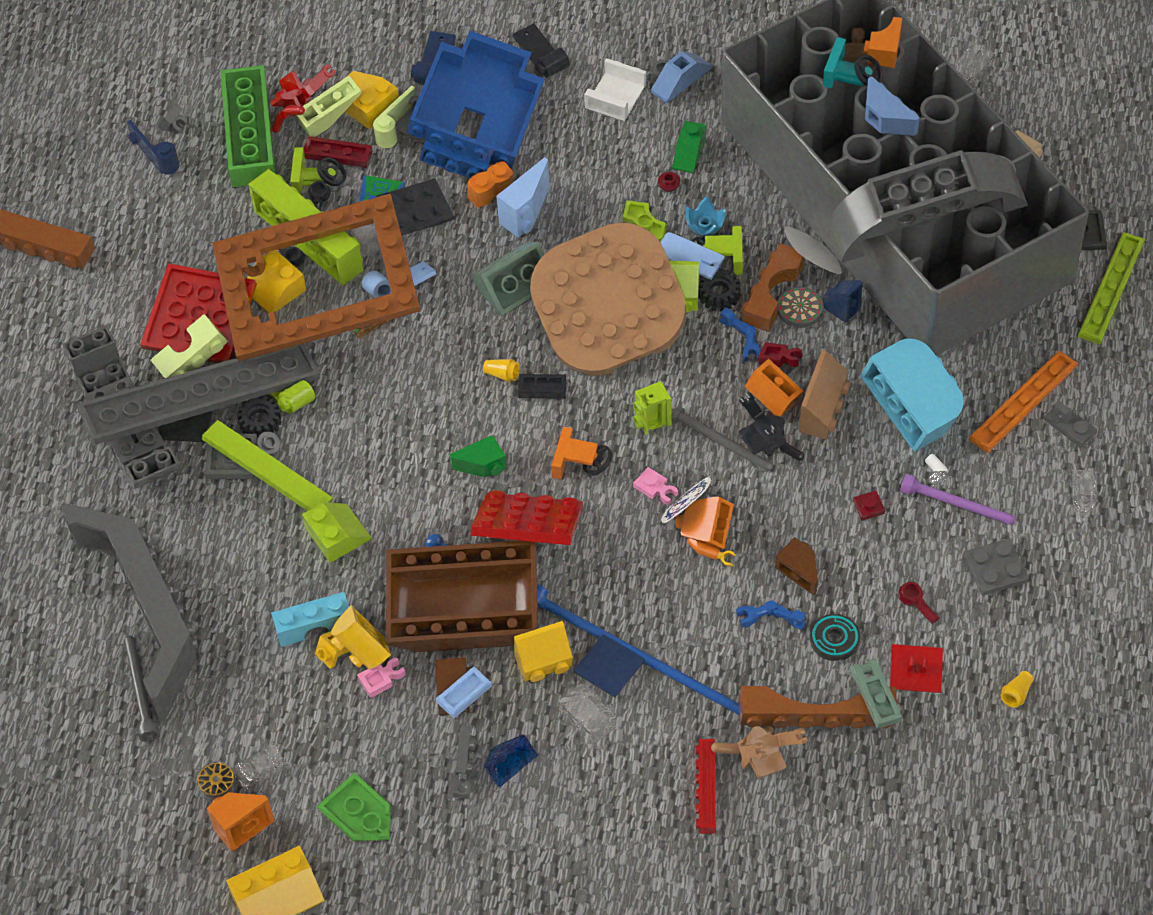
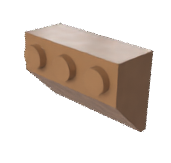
M824 350L821 351L801 405L799 432L827 440L829 432L834 433L836 429L837 419L835 416L836 413L841 414L844 400L841 399L843 394L848 395L851 382L847 381L848 370Z

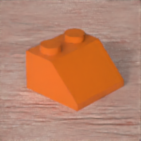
M228 792L223 797L214 799L210 806L207 807L214 831L231 852L275 822L269 800L265 795Z

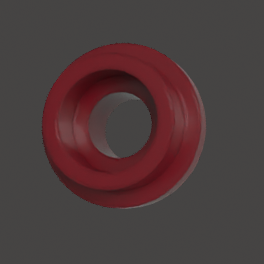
M664 172L658 177V186L667 192L674 191L680 186V177L674 172Z

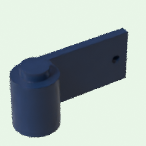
M430 31L422 61H417L416 65L413 64L411 68V77L414 78V82L425 83L441 42L453 46L456 35Z
M131 120L127 121L130 132L127 137L132 144L136 143L159 172L166 175L175 173L179 169V160L174 144L161 142L152 146Z

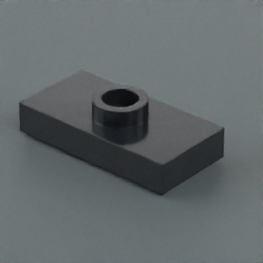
M519 374L518 398L566 399V374Z

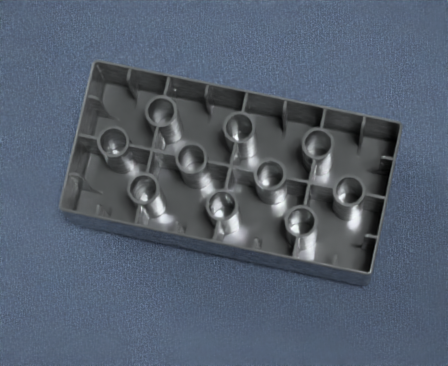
M823 0L723 50L722 124L839 260L840 258L828 225L829 220L836 207L849 194L866 184L868 179L960 150L963 152L991 153L1006 159L1013 165L1028 206L1004 213L999 198L863 240L861 243L864 256L843 263L857 280L863 282V288L907 339L922 341L937 356L1062 289L1075 280L1089 210L891 0ZM893 17L902 18L895 68L881 66L883 78L880 83L890 93L897 96L910 110L917 113L919 127L916 135L884 134L865 120L866 85L859 86L835 80L832 88L823 87L824 69L837 37L846 39V43L853 42V39H851L852 29L863 28L865 31L863 42L870 41L871 32H878L888 27ZM867 59L861 61L860 63L866 65ZM877 69L874 70L873 78L875 80H878Z

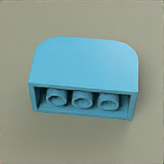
M903 339L871 356L860 375L914 452L945 435L962 411L964 404L963 395L957 386L955 378L948 374L943 367L942 360L935 356L933 351L922 341Z

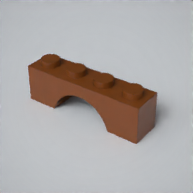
M780 243L776 251L771 252L767 268L763 267L761 270L759 283L753 285L749 301H745L742 306L743 322L767 332L770 331L778 316L779 304L771 296L770 291L782 282L796 281L805 265V258L793 247Z

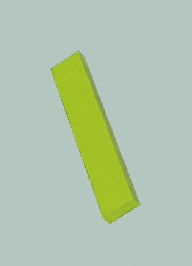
M1125 232L1122 233L1079 331V338L1101 344L1143 247L1144 238Z
M219 420L202 435L203 441L305 510L309 511L323 502H332L333 497Z

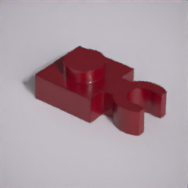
M765 342L758 356L759 365H762L770 359L777 367H782L783 363H787L791 367H798V358L803 357L802 349L792 348L788 350V346L785 344Z

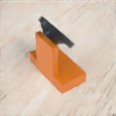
M563 426L551 465L552 478L562 479L567 461L583 464V470L590 476L598 475L610 465L613 452L606 445L598 446V443L573 439V428ZM608 450V457L605 463L601 466V463L604 459L603 455ZM587 465L596 466L597 470L588 471Z

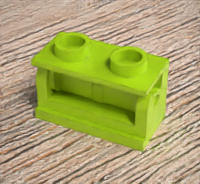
M661 381L635 391V402H633L635 415L633 420L638 429L642 428L645 435H647L648 430H654L664 425H672L671 397Z

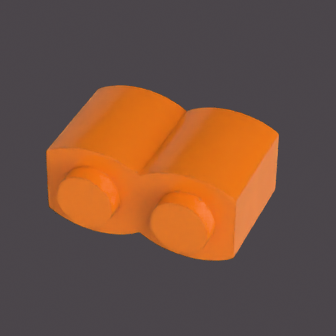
M505 161L493 164L486 172L478 173L467 182V198L475 207L489 204L498 194L513 183L514 172Z

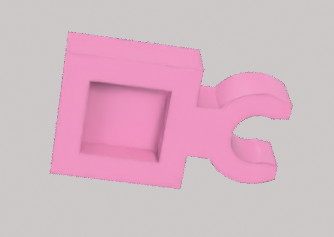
M649 467L633 483V487L651 499L658 495L661 501L667 505L671 503V499L666 494L678 495L676 487L666 486L667 478Z
M398 658L389 660L384 668L380 664L375 668L367 669L357 674L359 682L370 698L393 686L392 679H401L406 675L404 667L399 670H393L394 667L399 665Z

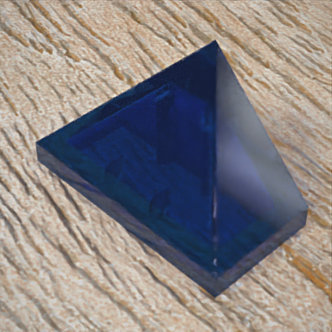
M522 734L491 749L484 767L495 784L500 788L536 758L538 754L527 737Z

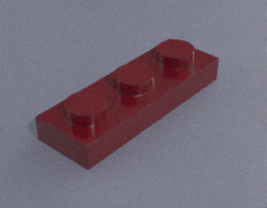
M312 136L307 137L303 148L305 159L321 161L323 158L330 157L344 165L364 168L368 167L373 152L372 145Z

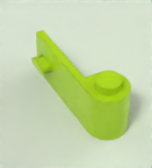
M305 380L296 383L288 389L269 394L278 403L279 408L289 414L315 400L314 390Z

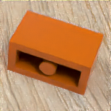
M770 359L753 372L744 386L773 414L781 417L795 405L803 393V390Z

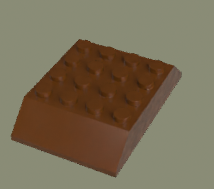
M507 541L386 550L387 645L413 652L514 646L515 636L538 629L536 542Z

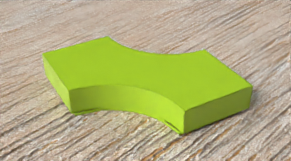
M626 201L622 221L645 228L661 242L666 234L667 223L659 221L652 216L649 211V203Z

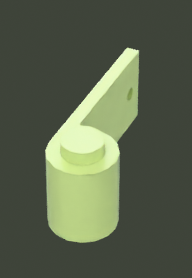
M410 86L375 119L373 127L375 141L379 147L390 148L397 143L396 123L411 108L409 99L412 96H416L414 86Z

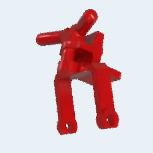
M326 64L312 80L306 79L302 85L295 71L288 73L279 80L282 90L275 94L276 98L270 101L273 107H284V109L276 115L272 125L274 133L280 131L285 119L305 113L303 106L310 102V96L329 78L335 75L334 69L330 72L327 71L331 68L330 64Z

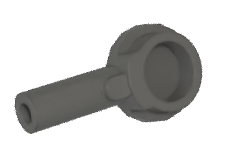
M267 431L258 436L256 445L269 455H273L279 450L280 441L276 434Z

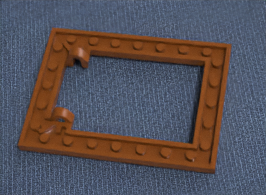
M391 194L212 242L238 361L421 311ZM374 223L391 294L282 324L278 323L277 315L274 312L268 313L270 321L263 323L259 316L253 317L244 273L246 272L251 277L261 275L266 268L264 253ZM256 261H257V265H256V266H250V265H249V263H253V262H256Z

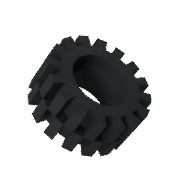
M719 268V272L715 273L712 280L702 276L699 282L700 302L702 304L705 303V307L708 309L712 306L713 311H716L717 308L723 311L724 307L731 309L732 305L735 306L737 300L739 301L741 284L739 278L737 279V275L735 273L731 275L730 270H726V273H724L723 269ZM715 286H724L728 289V292L716 294L711 289Z
M263 396V399L257 397L256 400L250 399L248 403L245 401L241 403L242 407L239 406L237 419L243 434H257L258 437L263 432L274 433V430L278 432L282 418L279 406L275 403L274 399L268 400V396ZM256 413H266L268 415V418L263 422L256 423L251 421V417Z

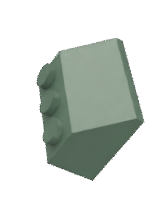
M526 242L471 274L479 292L502 316L532 298L530 289L532 273L544 253L538 242Z

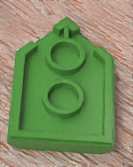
M355 772L316 806L352 841L390 840L391 805Z

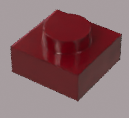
M877 491L853 497V502L861 520L885 514V508Z

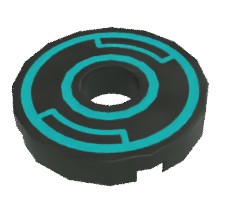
M841 614L821 616L814 622L810 630L812 649L820 657L829 661L848 659L856 653L860 645V631L857 624L849 617ZM838 633L842 636V639L838 642H833L828 638V635Z

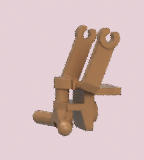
M755 726L749 734L736 744L716 742L712 744L711 750L714 753H741L742 768L752 767L757 778H762L786 768L778 747L794 744L802 745L807 743L808 739L807 737H802V734L806 733L803 728L771 735L774 732L773 726H765L764 728Z

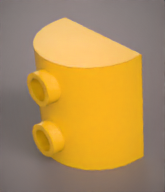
M352 605L334 624L331 634L334 636L331 640L332 643L340 651L347 648L352 653L349 656L350 660L358 668L362 665L367 669L375 668L391 655L389 646L386 644V638Z

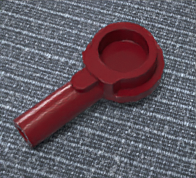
M915 582L903 584L898 591L899 600L904 605L915 606L931 624L938 621L939 617L922 599L924 594L921 587Z

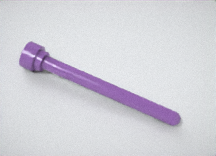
M907 473L900 488L902 493L910 495V493L915 494L917 492L1009 525L1014 524L1016 521L1015 517L1011 514L921 484L919 480L915 479V476Z

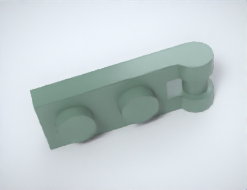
M868 660L863 665L859 663L850 665L851 676L858 685L876 728L901 722L902 715L877 660ZM866 674L872 675L871 677H865Z

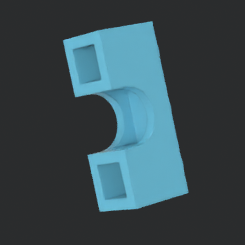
M341 592L271 612L280 646L283 647L304 641L305 634L316 627H325L329 632L332 631L336 621L349 608L345 593Z

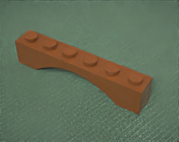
M741 686L740 726L751 728L755 726H774L776 728H784L786 726H800L802 728H810L812 726H825L827 728H836L838 726H851L852 728L875 726L861 693L837 703L809 704L789 699L778 694L768 686ZM889 687L897 704L896 687Z

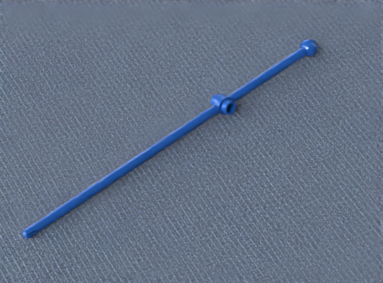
M439 534L429 535L425 542L426 547L448 546ZM537 584L538 608L546 609L597 638H600L603 634L645 659L644 664L740 716L739 703L548 600L546 596L549 591L542 585Z

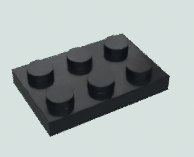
M435 178L376 196L380 197L391 194L402 236L443 224L454 218Z

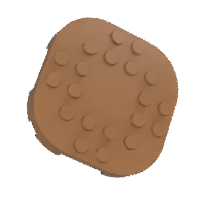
M609 224L564 242L544 254L532 273L530 284L532 300L556 356L566 367L584 373V375L599 376L614 373V369L654 352L659 354L665 351L678 339L686 320L684 295L661 243L651 232L635 224Z

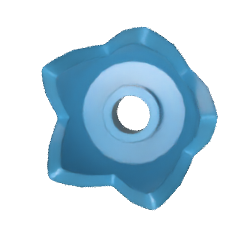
M707 196L700 202L696 210L685 207L688 227L696 235L701 237L712 236L722 227L726 208L716 211Z

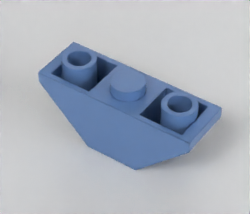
M681 51L665 64L651 89V93L667 104L710 71L712 65L697 54Z
M872 76L868 78L865 120L880 133L916 135L919 127L917 113L904 105L882 83H879Z

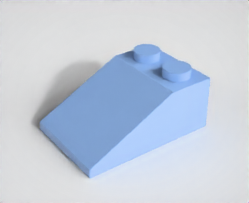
M544 157L497 195L499 224L518 238L532 230L550 188L547 158Z

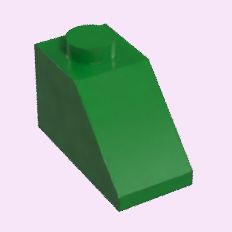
M684 121L678 137L672 169L694 174L706 143V125Z
M493 435L449 454L453 470L480 477L496 476L507 468L506 456Z

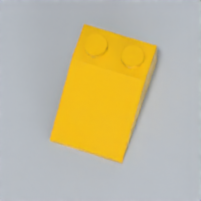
M352 71L347 76L353 79L362 93L348 107L345 113L370 129L373 127L375 119L399 98L398 88L383 77Z

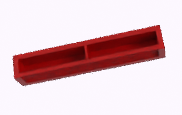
M699 739V745H696V755H699V759H696V769H699V774H696V784H699V789H696V799H699V804H696V814H699V819H696V829H699V834H716L715 753L711 750L715 739Z

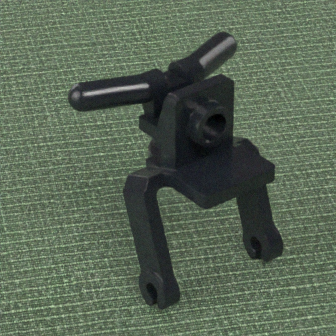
M750 392L745 394L747 396L746 399L741 397L739 402L755 421L739 430V436L751 452L757 454L764 451L769 457L773 455L775 449L779 448L794 459L802 461L805 457L804 453L786 442L784 418L773 416L771 411L763 413Z

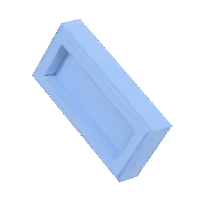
M472 667L436 698V702L450 716L455 718L492 687V683L479 670Z

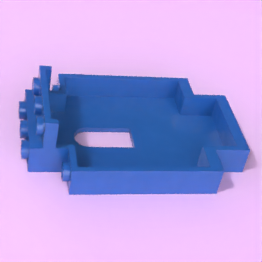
M469 31L462 49L441 42L410 117L406 132L417 138L425 139L420 161L440 167L451 173L468 177L469 179L478 173L486 172L490 163L495 164L505 161L510 169H512L545 80L525 72L531 52L473 31ZM463 109L484 116L476 139L455 133Z

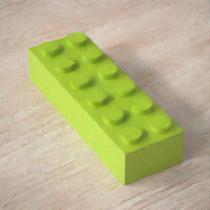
M270 169L248 184L254 212L271 226L321 213L311 200L302 197L295 187H290L285 183L282 176L276 175ZM345 231L295 245L342 286L363 271V258L360 252L361 245L354 236H349Z

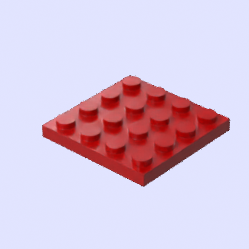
M168 263L140 343L142 349L160 352L169 345L178 353L186 351L192 343V337L186 329L205 314L228 341L219 352L214 353L206 361L221 363L232 360L235 348L219 273ZM245 278L251 304L257 283L253 279Z
M499 490L487 492L471 525V536L571 545L582 514L583 501H577V499L572 497L553 499L549 495L532 497L526 493L511 495Z

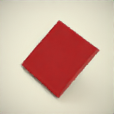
M892 644L890 687H896V690L942 693L943 648Z

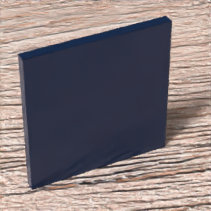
M603 634L574 669V673L616 698L645 659Z

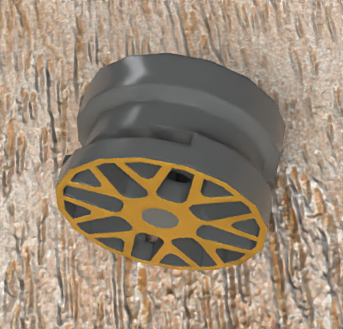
M211 763L200 771L198 786L203 798L208 802H212L217 797H223L228 792L235 793L236 780L231 768L226 764Z

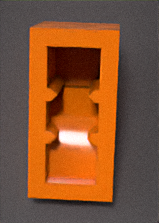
M893 17L888 27L878 32H871L870 41H865L864 55H870L875 58L880 66L895 68L902 18ZM867 60L868 65H874L872 62Z

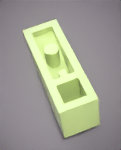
M347 76L304 105L305 113L296 115L297 119L309 136L316 137L330 128L361 95L362 91L353 79Z

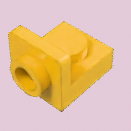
M331 631L320 636L315 655L330 669L336 665L339 656L350 652L347 648L340 651L332 643L331 640L334 636L331 634Z

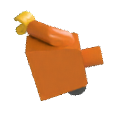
M705 490L701 496L685 509V514L676 516L675 525L678 529H681V536L688 539V544L698 554L714 560L717 558L721 559L724 565L732 567L734 565L727 563L725 559L728 555L737 556L729 550L720 552V549L725 548L734 504L725 500L721 494H710Z

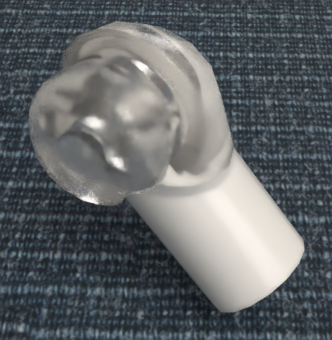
M931 454L925 460V463L933 470L931 476H929V481L933 486L939 487L946 482L948 469L935 454Z

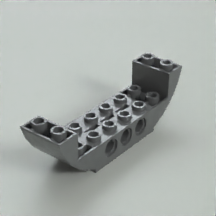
M960 150L868 179L866 184L849 194L836 207L828 225L840 261L844 263L864 256L861 241L998 198L1004 213L1028 206L1014 167L1006 159L991 153L963 152Z
M107 325L62 344L86 401L135 387L120 359L116 343ZM156 427L107 441L124 477L133 489L180 469V464L171 447H166Z

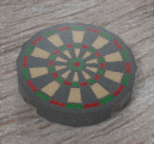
M807 287L790 288L783 292L778 299L779 318L790 326H797V328L812 326L820 320L823 313L821 296Z

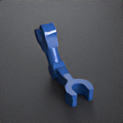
M725 307L720 313L722 318L719 322L727 327L733 326L741 334L745 335L746 343L742 356L744 362L748 361V354L751 353L756 355V361H758L761 350L758 343L755 342V327L738 320L734 312Z
M773 600L757 608H754V606H742L736 609L737 617L741 615L748 616L740 620L742 627L751 626L758 621L759 617L767 614L768 616L774 615L775 617L786 619L790 625L801 631L806 625L804 620L806 617L805 613L799 610L791 612Z

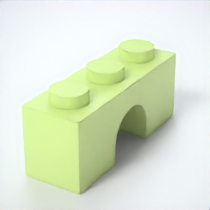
M205 314L186 329L192 337V343L186 351L178 353L167 345L151 359L164 378L200 368L214 353L219 352L228 342Z

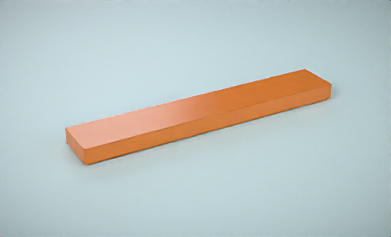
M1059 350L969 437V441L988 454L1077 367L1078 363Z

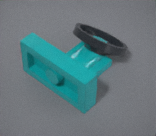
M837 37L824 69L823 87L832 88L835 80L863 86V84L868 86V78L874 76L875 69L878 72L877 81L880 83L883 78V71L879 62L870 55H862L855 63L843 61L846 39ZM867 59L870 62H872L874 66L871 67L868 64L863 65L860 63V60Z

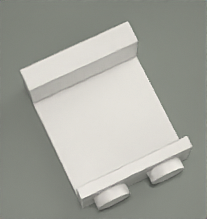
M606 58L604 76L595 90L587 89L584 94L585 108L625 121L646 86V71Z

